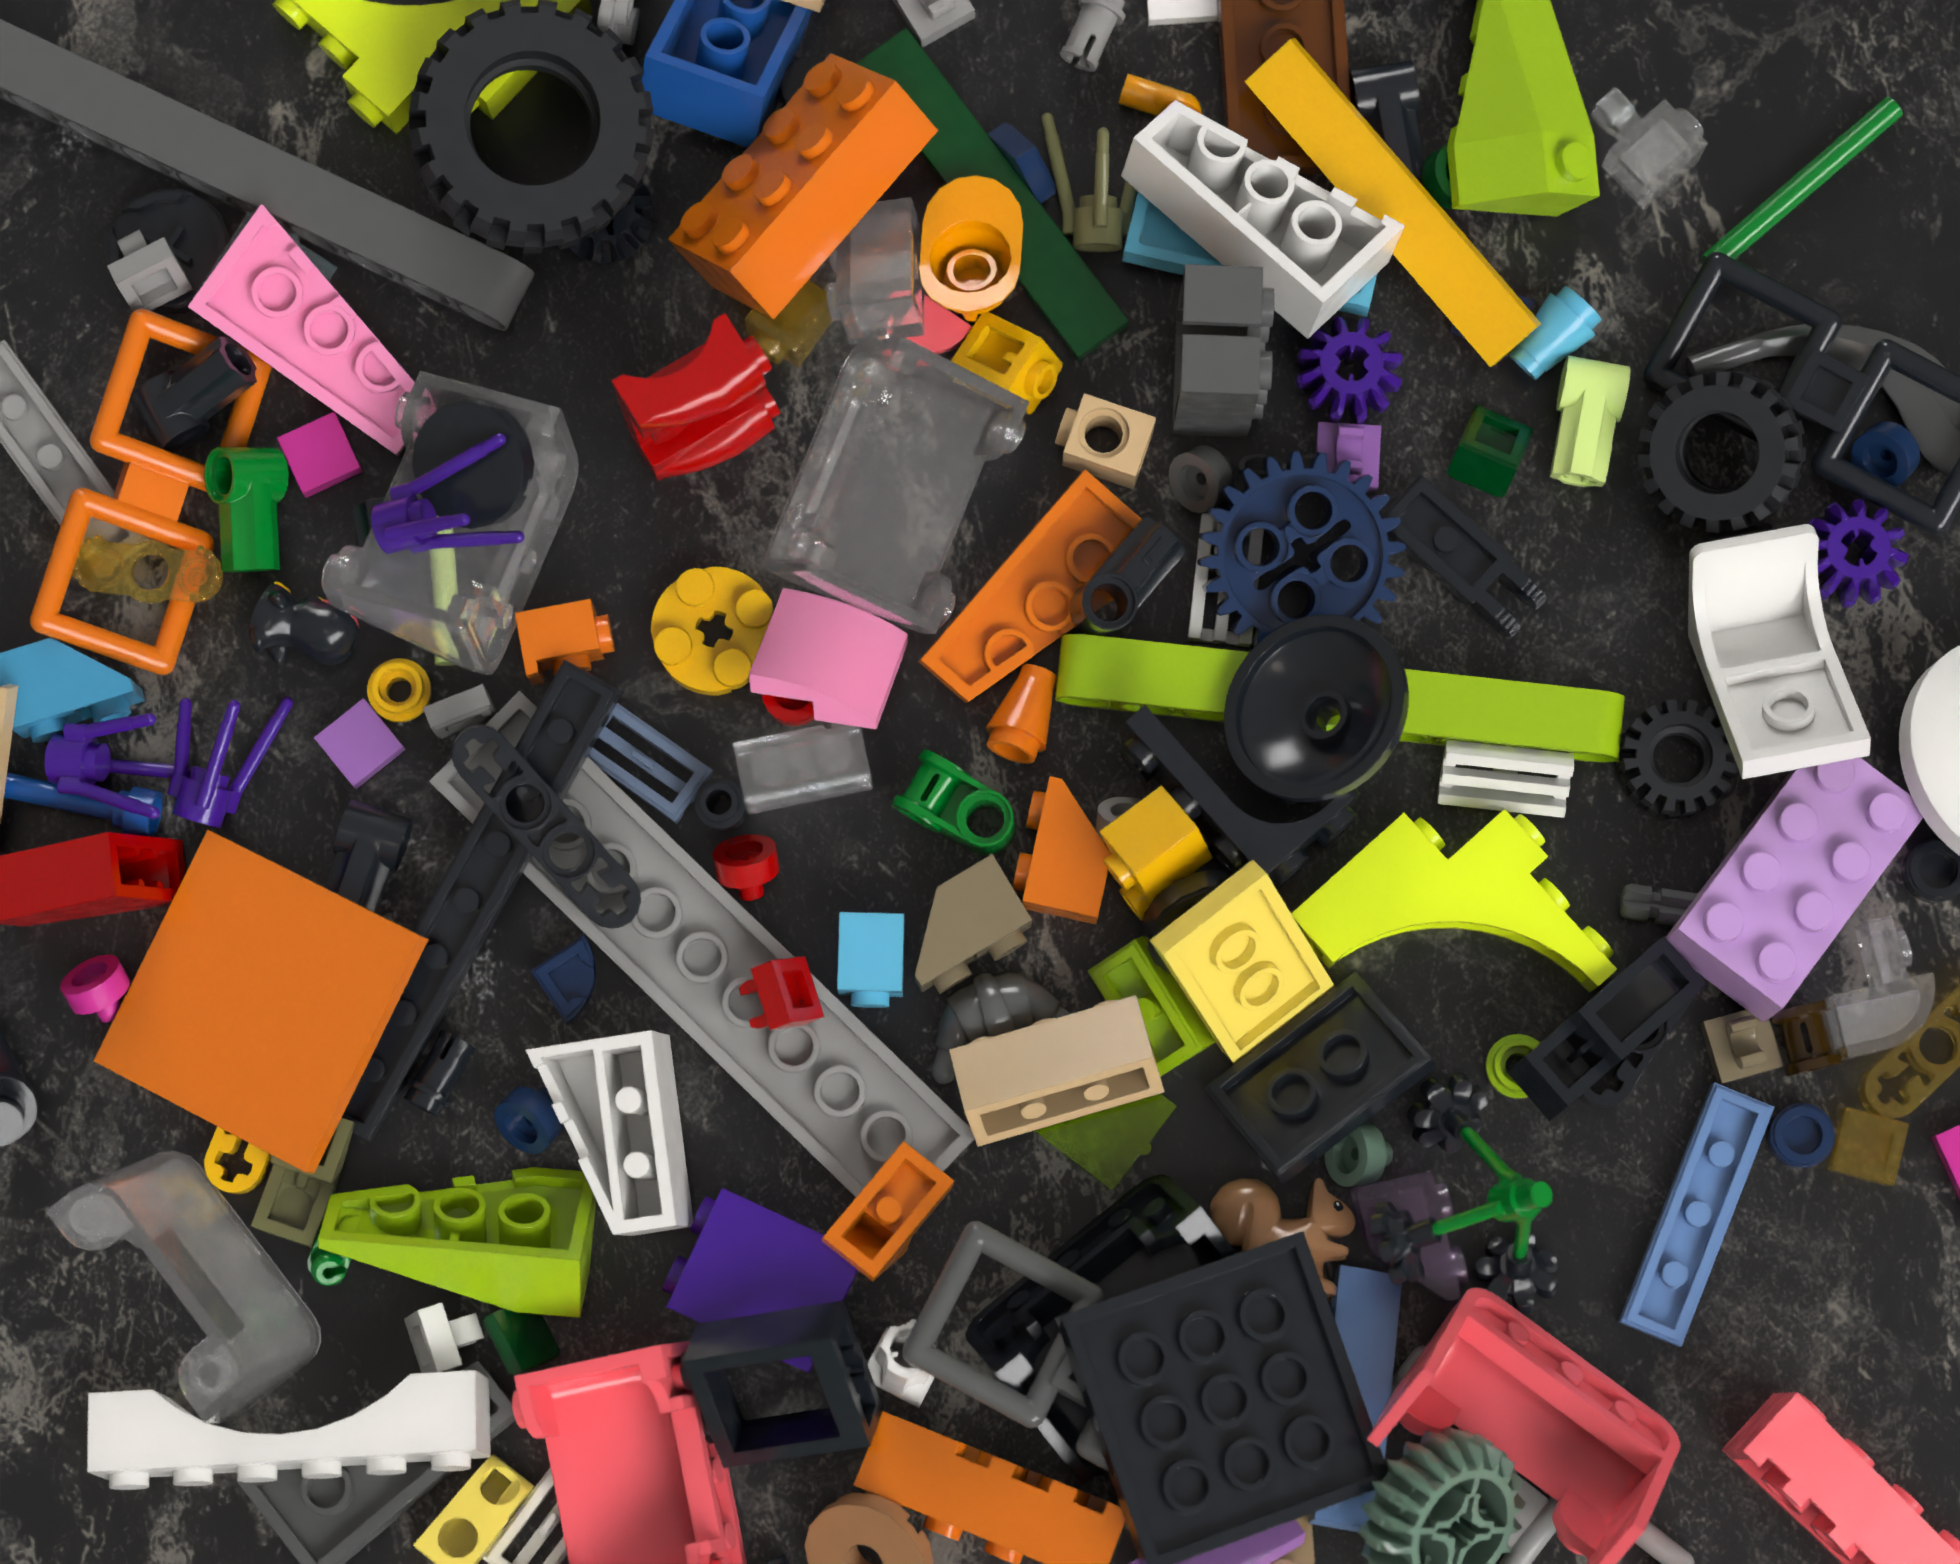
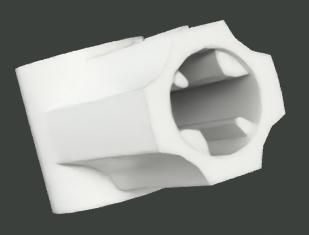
M912 1319L906 1325L886 1327L867 1365L875 1386L919 1408L935 1377L908 1363L903 1357V1346L916 1323V1320Z

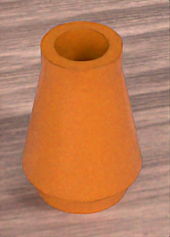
M1022 665L1018 678L986 726V731L990 734L987 747L992 752L1010 761L1030 764L1035 761L1038 752L1046 750L1053 690L1057 682V676L1053 672L1037 665Z

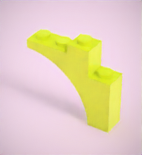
M275 0L272 5L297 29L300 30L307 23L323 37L318 45L340 67L346 70L353 64L342 76L352 95L347 103L372 127L375 128L382 121L397 134L409 122L411 96L417 82V74L425 58H430L435 51L437 41L450 28L455 31L464 25L466 16L483 8L486 14L499 10L500 2L510 0H452L427 5H390L366 0ZM520 0L521 6H537L538 0ZM548 0L558 2L556 10L573 15L576 8L589 15L593 13L589 0ZM515 71L497 77L480 93L472 112L478 107L493 120L538 71Z
M1505 809L1449 859L1440 852L1445 843L1435 829L1421 817L1413 822L1404 812L1291 913L1316 956L1328 969L1353 951L1382 938L1409 931L1456 928L1500 936L1529 947L1552 960L1571 974L1589 993L1600 986L1617 970L1609 960L1614 952L1604 938L1590 926L1581 930L1565 913L1570 907L1569 902L1554 884L1546 878H1543L1538 883L1530 873L1548 857L1540 848L1545 843V839L1525 816L1518 814L1513 818Z

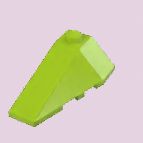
M1477 0L1470 33V40L1474 45L1469 72L1461 77L1458 95L1463 97L1458 125L1450 130L1447 145L1452 209L1557 217L1599 197L1594 133L1551 1Z
M539 1167L512 1170V1180L476 1184L474 1175L452 1178V1188L418 1192L411 1185L404 1184L330 1194L318 1237V1245L320 1249L513 1312L580 1318L590 1273L596 1198L583 1171Z

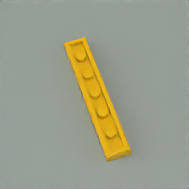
M1296 38L1289 39L1244 81L1336 188L1357 199L1356 207L1380 220L1383 219L1384 215H1387L1405 225L1393 255L1490 367L1497 364L1541 325L1540 321Z

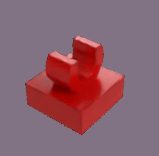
M805 956L771 960L750 968L753 979L745 981L739 987L741 996L758 993L764 1010L762 1015L749 1020L751 1028L769 1027L770 1030L802 1026L824 1018Z

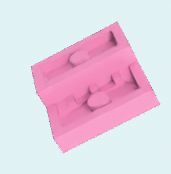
M783 588L749 672L750 691L758 694L812 701L814 720L877 729L908 644V633L852 605L808 592Z

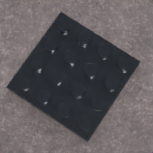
M1303 1231L1055 1318L1141 1564H1177L1373 1491L1375 1487L1372 1482L1382 1481L1388 1473L1380 1446L1376 1447L1367 1440L1373 1426Z

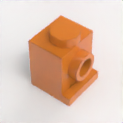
M591 599L515 613L525 673L532 685L544 683L542 672L544 670L553 669L555 676L563 660L588 672L592 669V661L602 660L605 653L615 652L608 614L597 616Z

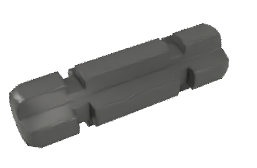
M1629 884L1624 887L1621 894L1620 916L1624 919L1645 922L1648 918H1654L1655 924L1674 926L1698 893L1661 888L1657 893L1652 892L1651 886Z

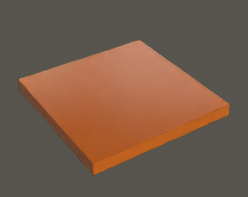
M207 830L94 1062L306 1173L314 1174L429 939L218 833Z

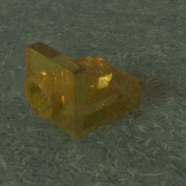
M808 280L775 319L752 309L745 318L747 333L756 339L768 360L780 365L785 358L799 368L841 310V301Z

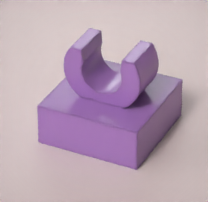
M1318 422L1316 427L1315 453H1326L1327 472H1332L1341 460H1347L1351 462L1348 481L1352 483L1358 477L1369 474L1373 479L1367 492L1377 491L1381 425Z

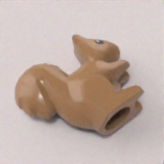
M1240 1178L1229 1181L1219 1188L1212 1198L1209 1215L1230 1246L1242 1247L1243 1252L1303 1231L1330 1304L1331 1297L1336 1296L1337 1287L1332 1281L1323 1278L1324 1263L1344 1261L1349 1253L1348 1247L1330 1241V1239H1338L1349 1235L1355 1228L1356 1220L1352 1211L1342 1201L1328 1192L1324 1181L1321 1178L1314 1180L1309 1191L1306 1218L1295 1219L1282 1218L1278 1196L1271 1186L1259 1179Z

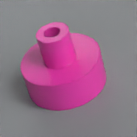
M109 954L100 955L88 959L73 968L61 981L60 990L74 1013L86 1015L96 1012L101 1022L107 1023L114 1020L121 1006L119 999L128 990L130 979L116 956Z

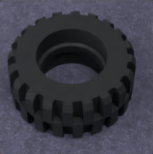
M520 0L500 2L499 10L486 14L483 8L466 16L464 25L455 31L450 28L437 41L436 49L430 58H425L417 74V82L411 96L408 137L413 155L412 164L418 180H422L428 190L429 200L439 212L444 210L454 220L453 226L469 236L473 232L487 239L486 245L504 250L505 245L521 247L523 253H542L543 248L557 245L561 250L578 244L580 238L590 233L593 235L597 234L609 225L611 219L619 210L622 211L633 196L644 173L647 159L652 149L654 129L651 128V115L654 109L650 91L644 90L641 81L644 73L636 58L631 57L628 59L621 49L623 41L610 28L602 32L592 25L593 16L577 8L573 15L556 10L558 2L538 0L537 6H521ZM523 70L544 72L567 83L582 98L590 119V141L580 163L565 177L545 185L518 184L492 172L479 157L471 137V112L483 89L501 75Z

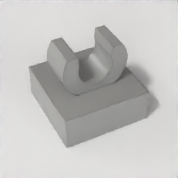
M893 0L921 48L975 18V9L969 0Z
M139 229L117 240L124 257L107 267L132 311L137 309L151 311L193 290L183 268L164 237L147 245Z

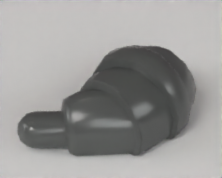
M987 971L972 977L973 982L958 988L946 997L947 1005L940 1019L935 1038V1045L938 1048L932 1065V1077L937 1083L944 1085L951 1083L955 1079L956 1075L949 1049L967 1045L980 1037H994L1031 1026L1042 1019L1059 1018L1071 1013L1060 1006V1000L1042 985L1025 977L1024 971L1003 972L994 975Z

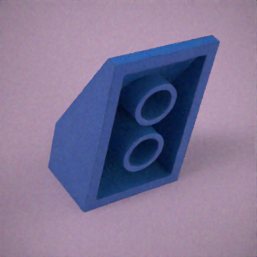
M674 0L644 58V74L641 81L644 90L651 93L654 109L652 114L748 148L763 131L766 120L773 114L782 91V80L788 66L795 58L813 10L782 0Z

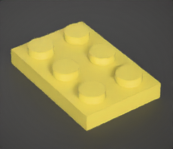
M1254 860L1225 880L1220 886L1150 940L1221 1051L1233 1064L1335 987L1267 873Z

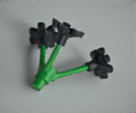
M1464 1073L1453 1074L1448 1081L1447 1088H1444L1437 1078L1430 1077L1420 1086V1092L1427 1100V1103H1415L1411 1105L1407 1113L1408 1121L1418 1126L1413 1130L1412 1138L1424 1147H1430L1438 1142L1439 1147L1447 1153L1457 1152L1461 1149L1462 1144H1468L1499 1178L1498 1184H1495L1490 1189L1487 1203L1439 1221L1430 1217L1414 1223L1408 1210L1398 1211L1391 1201L1375 1203L1374 1209L1376 1213L1371 1215L1369 1227L1371 1233L1376 1238L1384 1239L1378 1242L1380 1256L1385 1263L1391 1261L1389 1276L1396 1286L1406 1281L1413 1283L1425 1274L1420 1258L1421 1248L1441 1242L1443 1234L1493 1217L1501 1222L1515 1221L1514 1243L1510 1244L1501 1237L1490 1240L1485 1249L1488 1257H1482L1477 1260L1474 1265L1473 1274L1479 1281H1491L1487 1290L1496 1294L1504 1301H1507L1508 1297L1512 1298L1513 1307L1522 1314L1531 1313L1535 1308V1293L1543 1298H1551L1558 1290L1557 1280L1551 1274L1558 1269L1556 1256L1551 1250L1536 1251L1535 1236L1530 1233L1531 1223L1541 1208L1550 1205L1553 1196L1552 1190L1545 1182H1535L1529 1178H1523L1519 1173L1510 1169L1477 1134L1483 1122L1476 1112L1487 1105V1097L1482 1087L1472 1085L1469 1077Z

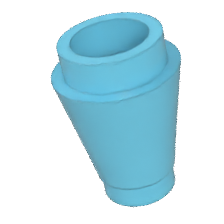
M1564 286L1556 296L1549 293L1535 315L1541 325L1520 342L1509 356L1530 377L1537 380L1544 372L1550 370L1565 359L1567 355H1570L1595 337L1593 329L1602 319L1582 297L1568 286Z

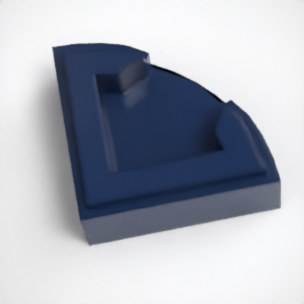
M1004 122L987 134L1040 204L1057 193L1055 190L1056 185L1036 146L1011 124L1008 125Z
M582 935L530 970L567 1025L573 1022L586 1008L593 994L596 982L594 953L585 935Z

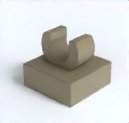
M1743 1010L1700 1023L1718 1084H1725L1783 1067L1770 1019L1763 1023L1749 1011Z

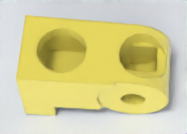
M492 1454L413 1546L434 1564H478L535 1486L498 1456Z

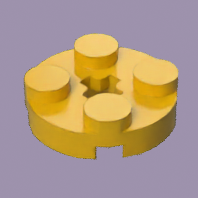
M725 567L686 570L679 576L677 581L668 586L662 593L652 615L651 634L657 658L671 678L690 691L718 696L731 693V690L742 688L750 682L749 672L773 615L772 600L755 580L737 570ZM714 615L724 616L725 627L733 631L730 640L718 639L714 647L704 645L705 635L700 630H697L702 620L711 621Z

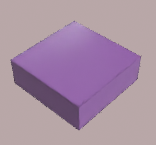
M364 698L314 737L355 789H358L406 750Z

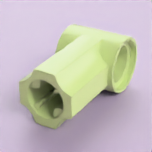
M1567 355L1557 396L1556 411H1561L1550 472L1551 478L1574 486L1603 487L1608 474L1615 424L1621 420L1627 398L1631 371L1629 366Z

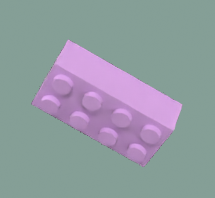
M1862 758L1790 770L1665 938L1696 972L1764 1023L1784 1008L1923 819V816L1911 795Z

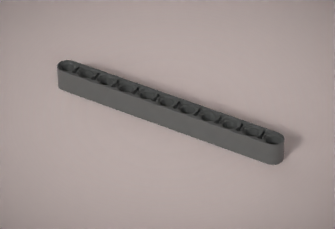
M0 19L1 99L252 216L259 206L263 204L286 232L485 325L502 331L507 330L535 274L523 263Z

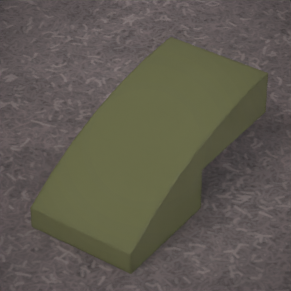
M341 1118L314 1174L306 1173L272 1155L270 1163L273 1164L251 1227L309 1248L312 1247L323 1223L330 1194L335 1193L355 1125L353 1121Z

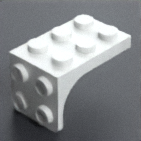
M1809 524L1700 543L1694 546L1689 553L1688 637L1742 779L1870 756L1871 737L1834 650L1825 622L1818 580L1819 538L1814 527Z

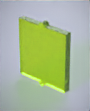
M1160 1093L1034 1130V1132L1113 1191L1139 1155H1148L1150 1153L1151 1145L1149 1142L1176 1108V1105Z

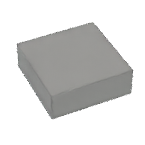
M483 684L423 707L430 728L438 738L441 737L442 739L459 733L470 726L487 722L497 714L490 694Z

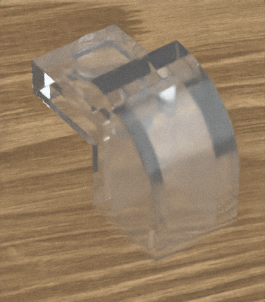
M1892 915L1867 920L1855 927L1869 987L1833 994L1823 999L1827 1000L1829 1010L1824 1013L1832 1049L1833 1052L1841 1053L1842 1061L1881 1053L1904 1043L1921 1029L1931 1012L1935 998L1934 974L1932 972L1908 978L1905 967L1912 965L1910 943L1904 929L1895 928Z

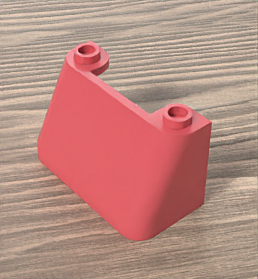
M690 1341L660 1344L514 1376L516 1390L512 1395V1409L515 1420L520 1428H527L533 1438H545L569 1564H747L729 1468H723L715 1445L709 1444L706 1441L699 1404L694 1392L687 1390L682 1381L680 1359L682 1353L686 1352Z

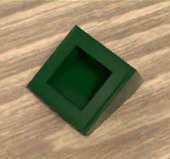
M1475 405L1451 460L1447 475L1488 494L1503 498L1519 467L1533 428Z
M501 1309L484 1317L485 1321L483 1323L509 1375L516 1376L528 1373L557 1358L560 1354L559 1347L542 1314L518 1313Z

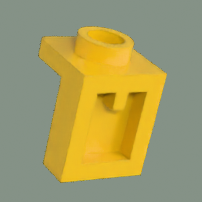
M990 312L980 315L950 361L960 373L1008 396L1019 410L1029 415L1033 414L1041 400L1052 392L1063 366L1060 359L1041 337Z

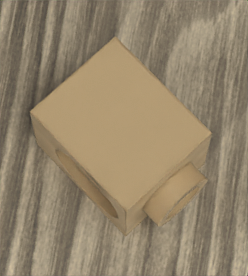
M1084 393L1078 411L1066 408L1057 433L1055 444L1065 447L1062 466L1080 472L1086 469L1097 478L1134 490L1154 432L1156 417ZM1107 427L1117 433L1121 443L1113 451L1101 453L1090 448L1085 437L1094 428Z

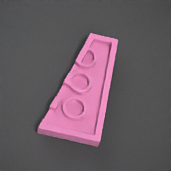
M261 204L188 307L398 456L431 411L434 404L264 205Z

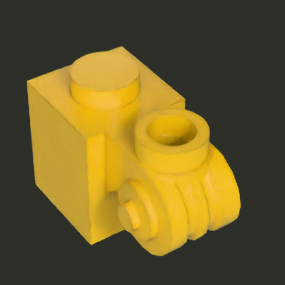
M1162 785L1099 831L1111 853L1103 862L1114 879L1122 887L1119 889L1121 896L1141 921L1156 895L1174 881L1191 875L1212 859V855L1198 827Z

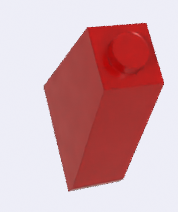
M105 832L1 855L0 925L32 926L170 906L186 874L183 841L179 839Z

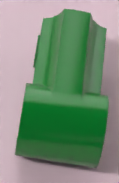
M216 447L207 457L204 467V481L209 498L214 503L219 504L222 572L280 570L277 503L286 494L289 471L284 454L277 448Z

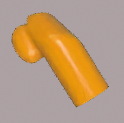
M1127 74L1118 104L1158 116L1176 100L1202 114L1200 102L1192 94Z

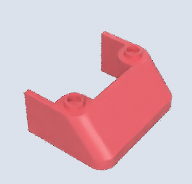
M1482 1288L1467 1290L1454 1306L1392 1393L1367 1438L1368 1441L1378 1447L1398 1421L1405 1429L1418 1436H1423L1427 1430L1437 1434L1442 1433L1447 1427H1451L1452 1424L1464 1432L1468 1431L1473 1435L1475 1433L1491 1441L1493 1446L1506 1453L1507 1458L1515 1463L1514 1470L1558 1501L1552 1513L1557 1537L1567 1549L1588 1558L1587 1564H1617L1643 1534L1680 1450V1440L1677 1433L1661 1415L1502 1298Z

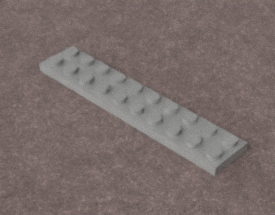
M518 691L486 726L493 727L502 733L515 748L537 707L524 694ZM473 738L465 745L470 756L464 764L470 770L481 765L493 776L495 781L484 786V789L490 794L503 770L496 763L492 755L498 745L492 739L481 744ZM587 756L563 802L633 878L640 890L641 896L638 914L630 923L623 927L613 929L601 927L589 919L533 856L523 874L855 1198L903 1141L944 1172L975 1140L971 1128L815 976L811 974L824 1018L806 1025L770 1030L769 1027L759 1029L750 1027L749 1020L764 1013L758 993L740 995L739 987L745 981L753 979L750 968L771 960L793 958L794 956ZM451 759L429 782L473 824L484 802L458 774ZM571 832L556 836L549 848L552 862L564 869L575 868L580 865L585 859L587 852L584 839L578 834ZM598 858L591 871L582 878L571 882V885L577 891H581L586 881H588L601 899L595 906V909L602 913L610 908L619 914L627 907L623 902L622 896L628 889L622 883L615 888H611L602 880L597 872L608 867V864L603 858Z

